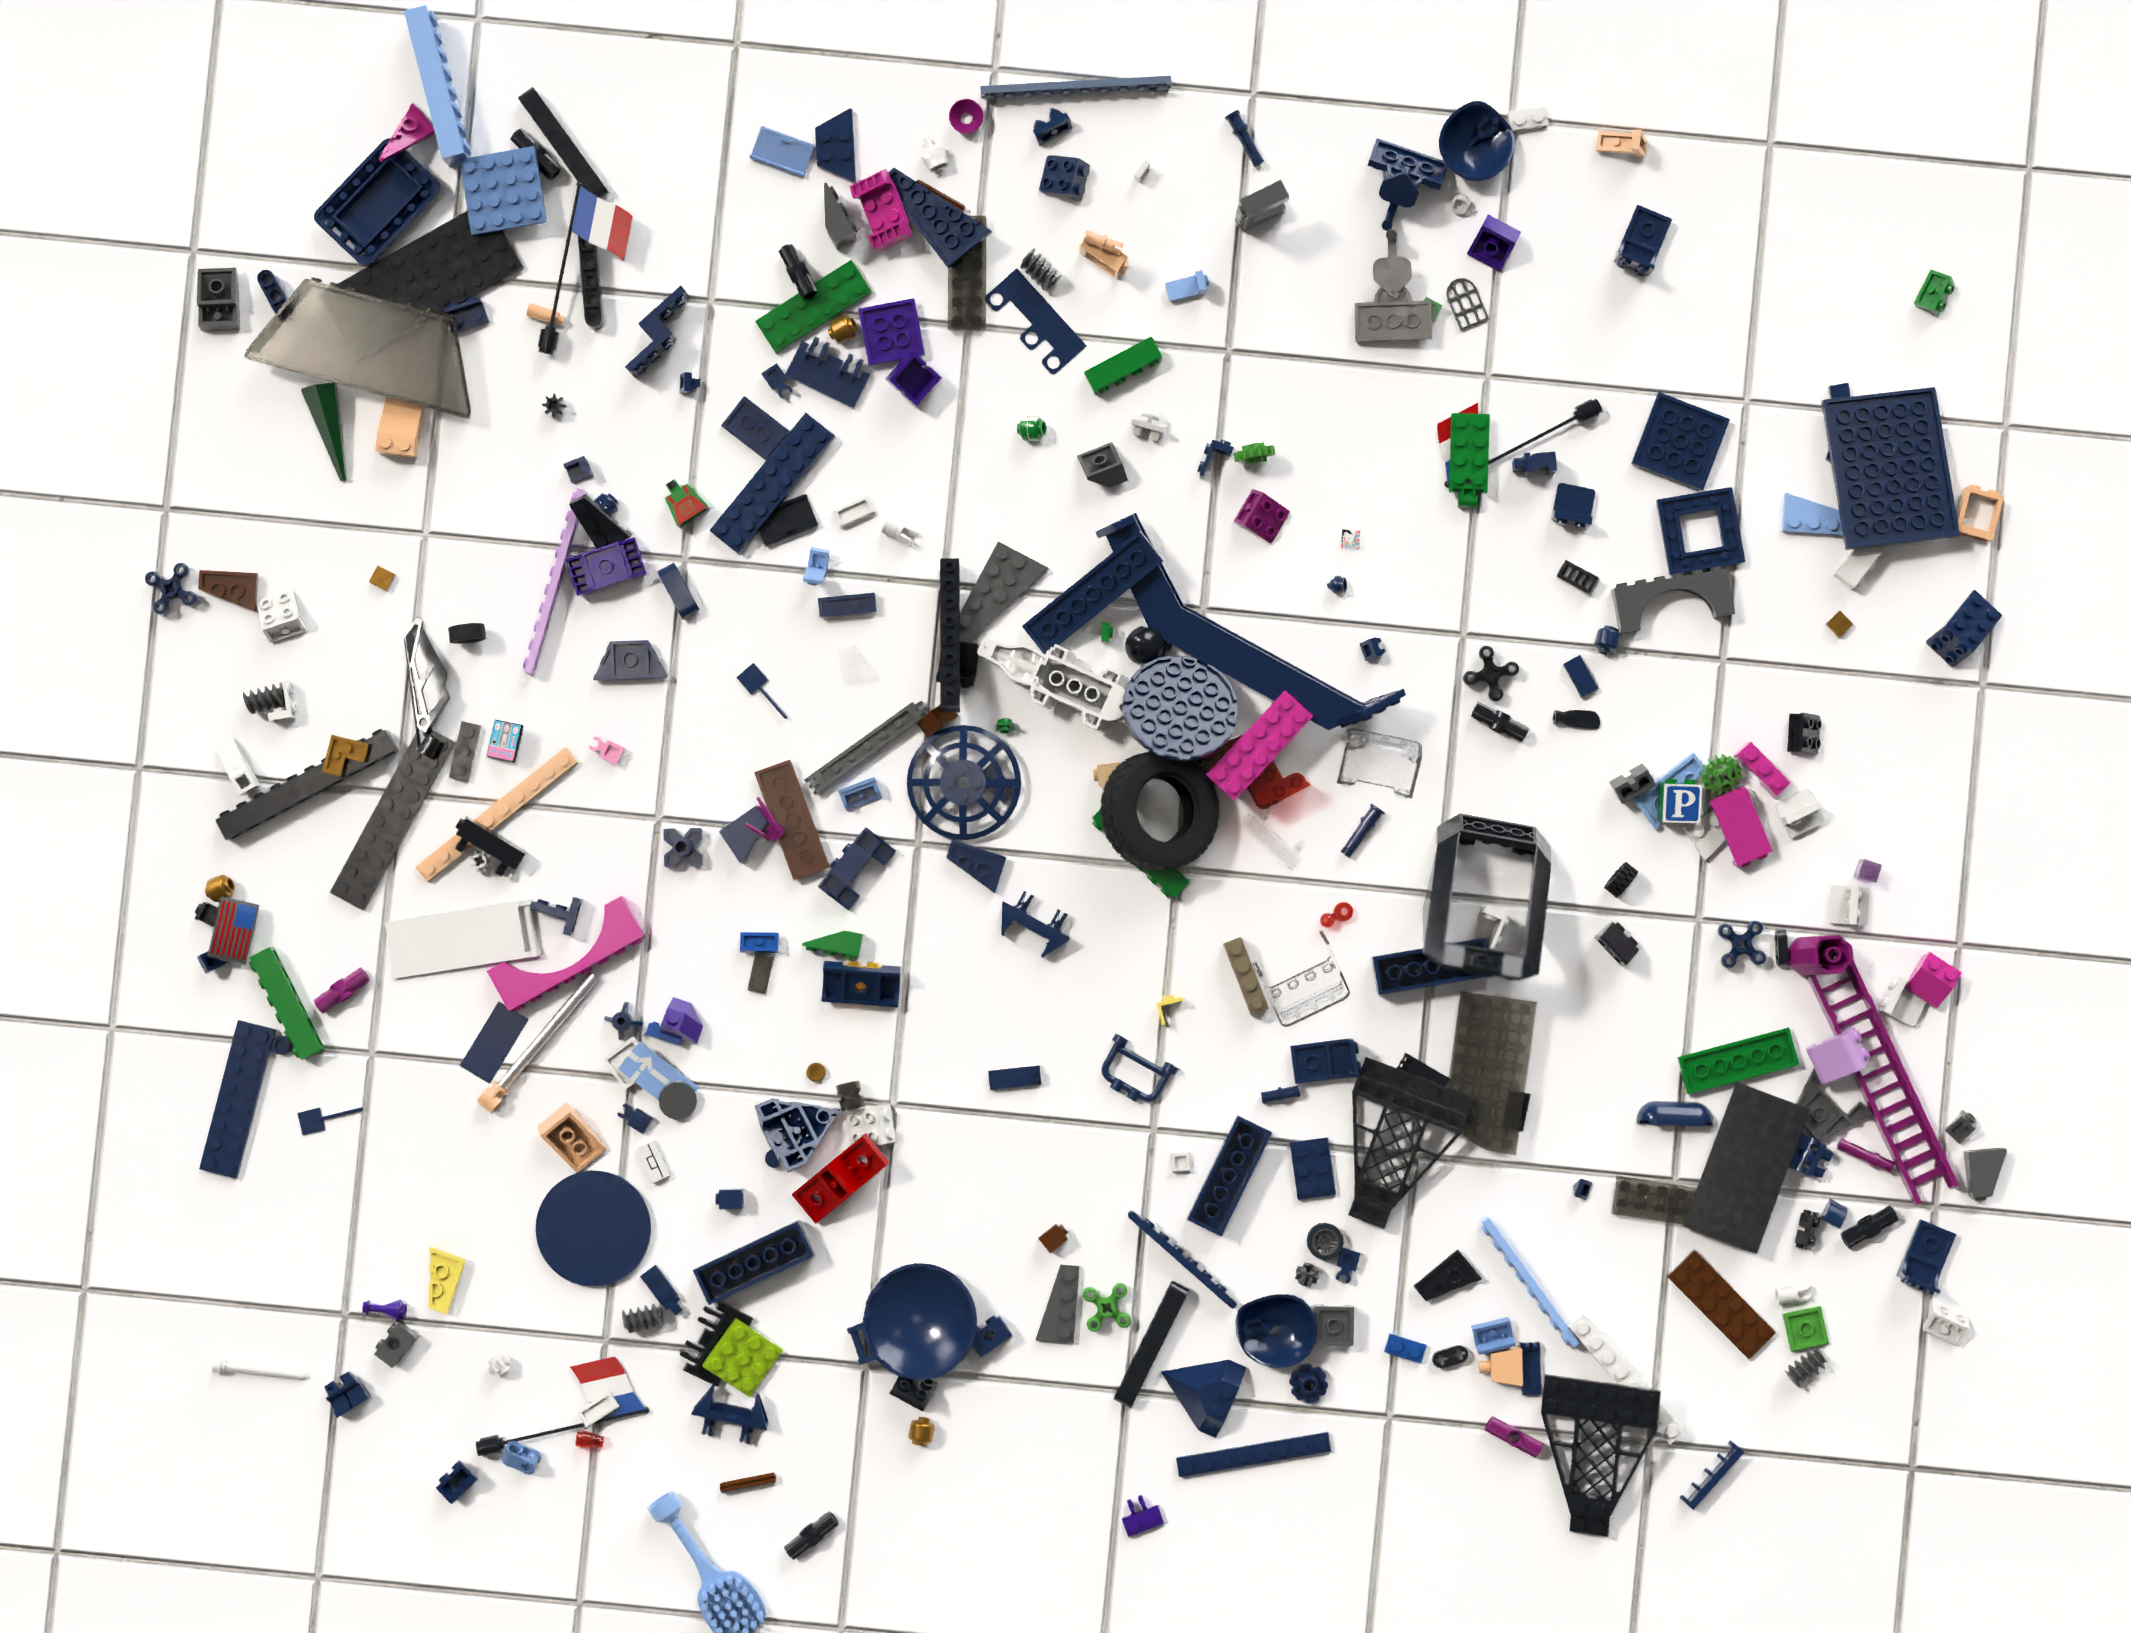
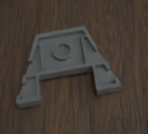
M1814 1068L1796 1104L1810 1109L1804 1127L1817 1141H1821L1872 1115V1112L1861 1101L1845 1114L1819 1088L1821 1082Z

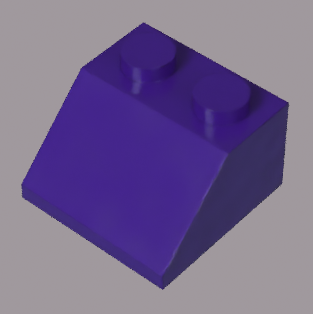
M1488 214L1467 255L1500 272L1513 250L1521 231Z

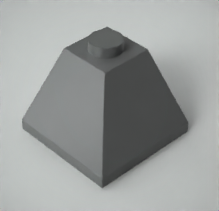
M1113 442L1077 455L1087 480L1107 487H1113L1128 481L1122 461Z

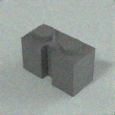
M1643 763L1629 770L1631 775L1626 778L1620 775L1609 781L1616 797L1622 804L1656 786L1649 770Z

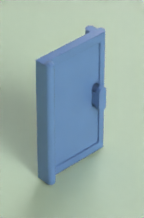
M761 125L754 148L749 157L804 178L815 145Z

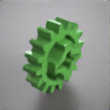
M1264 442L1242 446V451L1233 453L1235 462H1244L1245 465L1267 462V457L1276 454L1274 445L1265 446Z
M1722 754L1721 758L1714 755V760L1708 758L1709 764L1702 765L1705 771H1700V774L1703 776L1700 780L1711 794L1716 792L1721 796L1722 791L1728 793L1729 789L1735 790L1734 785H1740L1738 778H1743L1742 774L1739 773L1742 771V768L1739 766L1740 763L1736 759L1734 760L1731 755L1726 757L1725 754Z

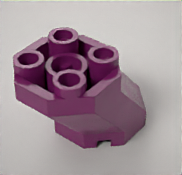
M1841 935L1797 937L1788 947V965L1801 976L1842 974L1853 962L1852 945L1844 940Z

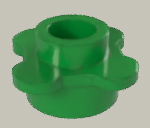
M1009 718L999 719L995 725L997 727L996 731L1002 734L1015 730V727H1013L1014 723Z

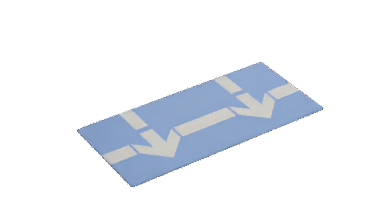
M641 1042L637 1044L618 1068L619 1071L657 1100L659 1099L660 1091L670 1082H686L695 1092L699 1088Z

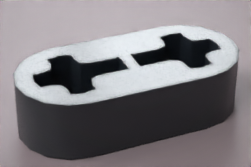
M1785 929L1775 930L1777 966H1787V932Z
M1460 1344L1437 1350L1432 1355V1362L1440 1369L1466 1361L1468 1351ZM1457 1349L1464 1351L1461 1359L1457 1356L1451 1357V1355L1457 1353ZM1439 1354L1443 1357L1449 1356L1448 1359L1443 1360V1364L1436 1362Z

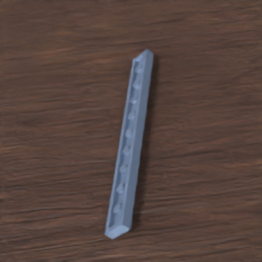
M1171 75L988 85L980 86L981 98L995 100L996 97H1004V99H1014L1015 96L1033 98L1034 95L1052 97L1054 96L1053 94L1060 93L1062 96H1071L1073 93L1078 92L1081 95H1089L1096 91H1099L1100 94H1108L1114 90H1118L1119 93H1127L1132 89H1137L1138 92H1146L1150 88L1164 91L1171 87L1172 80Z

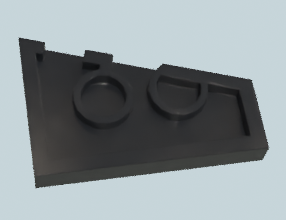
M587 494L570 501V508L596 549L631 537L632 533L628 530L625 531L618 525L619 522L617 520L611 519L604 512V509Z
M1456 1249L1416 1282L1413 1287L1425 1301H1428L1457 1288L1482 1280V1278L1460 1251Z

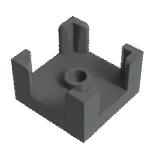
M1314 1304V1315L1317 1322L1315 1345L1353 1346L1354 1306Z

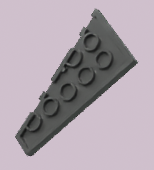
M998 541L960 611V641L971 643L1049 568Z

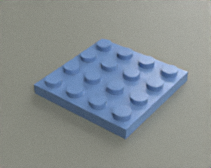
M534 146L459 159L472 236L548 223Z

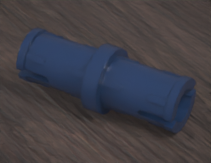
M1299 1085L1286 1088L1277 1087L1276 1090L1261 1092L1263 1104L1279 1100L1284 1102L1285 1099L1301 1097Z

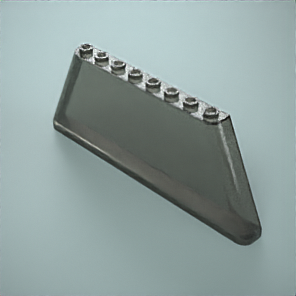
M311 277L310 280L305 278L245 351L244 358L454 416L466 419L471 418L472 409L457 321L453 319L454 315L442 312V315L434 314L435 310L423 307V310L416 309V305L405 302L404 305H401L393 298L386 297V300L378 298L379 295L367 292V295L359 293L360 290L349 287L346 290L342 289L340 284L330 282L328 285L322 283V279Z

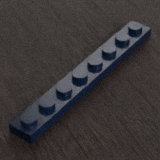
M1328 1431L1179 1456L1176 1457L1179 1477L1331 1452Z

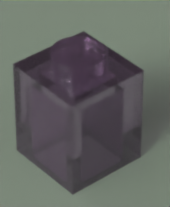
M1859 859L1853 877L1869 883H1877L1882 864L1867 859Z

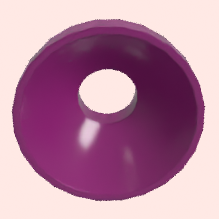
M961 99L950 108L949 121L957 132L971 134L982 125L983 110L976 101ZM963 114H970L972 116V121L969 124L961 122Z

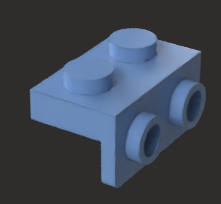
M1509 1317L1471 1326L1475 1347L1479 1355L1506 1350L1516 1346Z

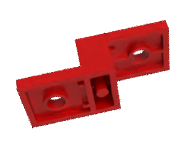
M865 1133L791 1195L816 1224L890 1164V1162ZM861 1156L866 1157L867 1163L861 1160ZM814 1194L820 1197V1202L815 1200Z

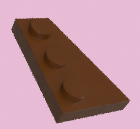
M199 570L198 589L256 611L258 573Z

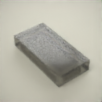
M755 953L747 988L748 991L762 994L767 993L774 962L773 956Z

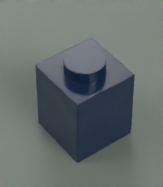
M743 1188L719 1189V1193L715 1194V1203L719 1205V1209H743L744 1190Z

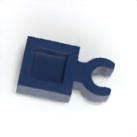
M777 363L761 373L772 390L778 388V395L781 399H784L782 394L784 389H788L791 394L793 393L792 388L784 384L788 378Z
M624 1103L622 1106L627 1109V1113L622 1114L618 1112L617 1115L620 1118H628L627 1125L644 1134L654 1117L639 1108L632 1111L631 1106Z
M1342 1248L1336 1266L1341 1267V1270L1336 1273V1280L1339 1281L1340 1275L1344 1274L1347 1277L1345 1283L1348 1284L1350 1282L1351 1276L1349 1271H1356L1360 1252Z

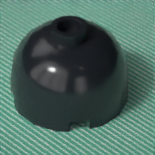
M1139 626L1127 636L1125 652L1132 662L1145 665L1152 660L1160 658L1163 654L1162 645L1164 642L1160 633L1154 628Z

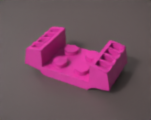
M887 169L881 170L849 186L853 199H860L873 234L869 235L868 239L873 249L881 252L912 237L907 214Z

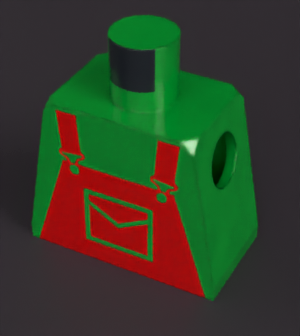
M675 479L666 484L671 494L665 500L679 528L709 509V506L688 484L680 487Z

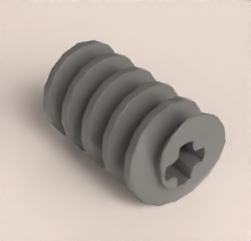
M1033 248L1023 258L1020 268H1027L1026 274L1032 273V280L1038 278L1036 284H1043L1042 290L1045 291L1054 286L1062 275L1056 277L1055 275L1058 270L1050 271L1052 264L1045 266L1046 259L1040 261L1041 254L1034 255L1036 249Z
M279 682V688L273 683L272 690L264 686V692L257 688V694L250 690L249 696H247L243 692V700L248 711L251 714H255L256 709L258 712H263L264 708L266 710H270L271 706L277 708L278 703L281 706H285L282 682Z
M659 1303V1308L652 1304L651 1310L645 1305L644 1311L637 1307L636 1313L633 1312L632 1308H629V1314L622 1310L624 1328L629 1333H633L634 1328L639 1332L641 1326L644 1330H648L649 1325L654 1329L656 1322L659 1327H662L664 1315L661 1304Z
M1816 1347L1812 1348L1813 1353L1806 1352L1807 1358L1804 1356L1800 1357L1801 1363L1795 1360V1367L1789 1364L1787 1366L1788 1371L1784 1369L1789 1379L1799 1388L1801 1387L1800 1380L1807 1383L1806 1376L1812 1379L1813 1371L1819 1374L1818 1367L1826 1369L1824 1364L1826 1360Z

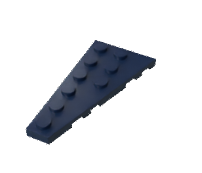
M895 167L888 172L896 186L907 216L948 268L993 233L992 230L980 224Z

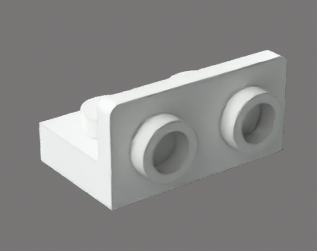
M1933 1303L1931 1306L1932 1312L1922 1326L1923 1330L1958 1346L1969 1329L1968 1319L1961 1313L1952 1312L1943 1305Z

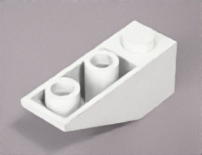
M233 737L215 746L228 776L239 795L246 796L261 787Z

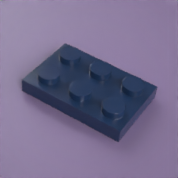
M1328 1137L1289 1142L1297 1199L1336 1195Z

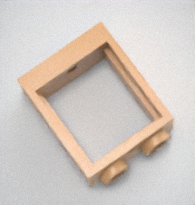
M1083 241L1079 246V254L1116 279L1119 275L1123 276L1129 268L1128 256L1123 252L1118 255L1105 249L1100 250L1099 247Z
M1970 484L1962 489L1956 511L1959 532L1962 536L1988 543L1993 540L2004 496L1999 495L1998 491L1988 490L1987 492L1980 490V486ZM1970 494L1995 501L1987 531L1962 524Z

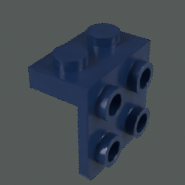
M1048 155L1039 190L1042 193L1066 195L1074 201L1082 202L1087 177L1090 173V164L1076 157Z
M1559 483L1551 520L1556 521L1555 523L1560 525L1574 524V527L1579 529H1586V527L1591 526L1595 490Z

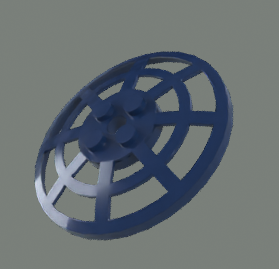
M952 726L934 733L916 750L907 773L908 797L916 815L932 831L951 839H977L996 831L1005 824L1014 812L1021 793V772L1012 750L997 735L976 726ZM960 731L959 743L947 745L939 751L930 744L944 734ZM968 731L983 734L994 740L997 744L988 751L979 745L967 743ZM959 748V760L949 763L942 756L950 750ZM967 748L976 750L984 756L977 763L967 760ZM925 749L932 758L926 766L923 779H912L915 764ZM1002 749L1011 761L1015 779H1003L1001 767L995 759V756ZM937 761L944 768L941 777L929 778L931 769ZM987 763H992L997 779H986L982 768ZM961 777L968 779V786L965 788H961L958 785V780ZM912 786H923L926 799L932 807L925 816L916 804ZM929 786H940L944 796L937 803L934 802L931 796ZM986 786H997L995 796L989 804L982 795L985 792ZM1003 786L1015 787L1011 804L1002 816L994 808L1000 800ZM949 801L959 805V817L946 813L942 808ZM977 802L984 809L976 815L967 817V805ZM939 814L947 820L959 822V834L944 831L933 825L930 821ZM987 814L997 821L983 831L967 834V822L979 820Z

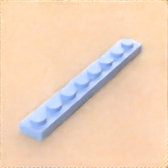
M1487 1216L1481 1220L1483 1224L1481 1229L1487 1236L1491 1235L1495 1240L1492 1244L1498 1252L1502 1250L1506 1255L1503 1259L1509 1267L1514 1266L1517 1271L1515 1273L1516 1277L1521 1283L1525 1282L1529 1288L1526 1290L1532 1298L1536 1297L1540 1302L1538 1307L1543 1314H1549L1551 1317L1549 1322L1555 1330L1559 1328L1563 1335L1560 1337L1567 1346L1570 1344L1573 1348L1580 1344L1577 1338Z

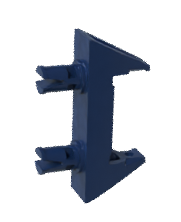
M1023 891L1016 905L1012 906L1004 901L1002 902L1001 935H1005L1009 925H1012V920L1017 921L1016 923L1038 935L1050 939L1048 943L1046 942L1047 946L1041 955L1043 958L1070 940V937L1061 933L1060 930L1068 914L1064 913L1061 919L1058 920L1061 910L1057 909L1050 924L1046 925L1027 914L1026 910L1035 896L1030 895L1026 902H1024L1027 892Z
M715 1384L707 1390L691 1412V1415L704 1417L703 1429L701 1431L703 1435H705L707 1427H709V1436L714 1435L716 1420L742 1425L739 1438L741 1443L745 1434H747V1444H751L753 1429L767 1430L769 1425L759 1393L756 1394L754 1407L751 1410L746 1407L713 1402Z

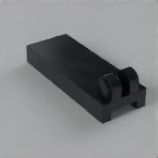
M1404 1053L1396 1067L1443 1086H1447L1450 1080L1449 1077L1407 1053Z

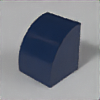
M1830 1198L1820 1219L1841 1229L1848 1208Z

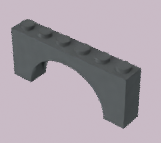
M1721 566L1712 567L1709 572L1704 573L1700 569L1691 571V575L1684 576V573L1673 574V578L1665 579V576L1653 578L1654 581L1646 582V579L1634 581V585H1627V582L1616 584V588L1611 589L1618 632L1626 634L1640 631L1641 616L1647 604L1657 595L1668 591H1685L1698 596L1709 607L1713 619L1734 615L1735 608L1728 569H1722Z

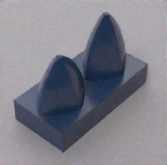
M1051 108L1049 122L1035 120L1033 133L1039 146L1073 128L1067 113Z

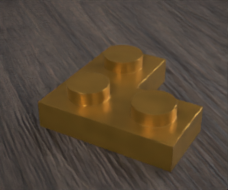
M331 734L322 772L342 777L346 759L366 762L370 744Z

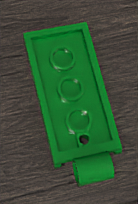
M1451 413L1449 493L1458 492V507L1477 508L1478 493H1488L1490 414ZM1470 480L1471 484H1467L1466 481Z

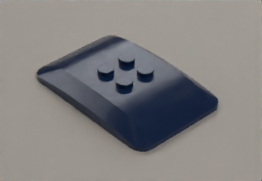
M391 138L383 140L314 213L315 222L362 266L372 264L415 221L441 191L440 182L407 150L383 163L379 160Z

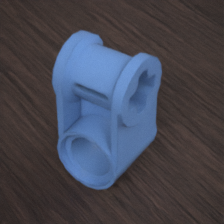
M511 1441L506 1445L502 1463L507 1467L531 1475L535 1472L536 1464L541 1461L542 1456L535 1449Z

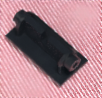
M1804 1209L1803 1213L1801 1212L1798 1226L1805 1227V1231L1797 1229L1794 1242L1796 1243L1795 1247L1803 1249L1804 1245H1806L1805 1250H1811V1247H1814L1816 1242V1236H1814L1815 1228H1818L1820 1224L1819 1212H1813V1215H1811L1810 1210Z

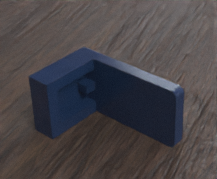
M1212 439L1211 444L1207 443L1203 453L1207 456L1204 462L1200 461L1197 472L1200 473L1199 478L1204 476L1212 451L1231 457L1234 447L1231 446L1230 442L1222 439L1219 442Z

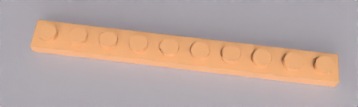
M564 747L474 820L493 831L577 764V760ZM455 834L415 866V868L426 882H429L474 845L468 842L463 852H459L455 849V846L461 837Z

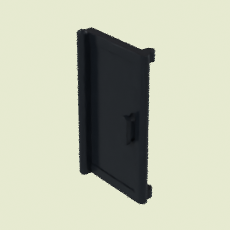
M807 494L779 505L759 531L765 547L819 526Z

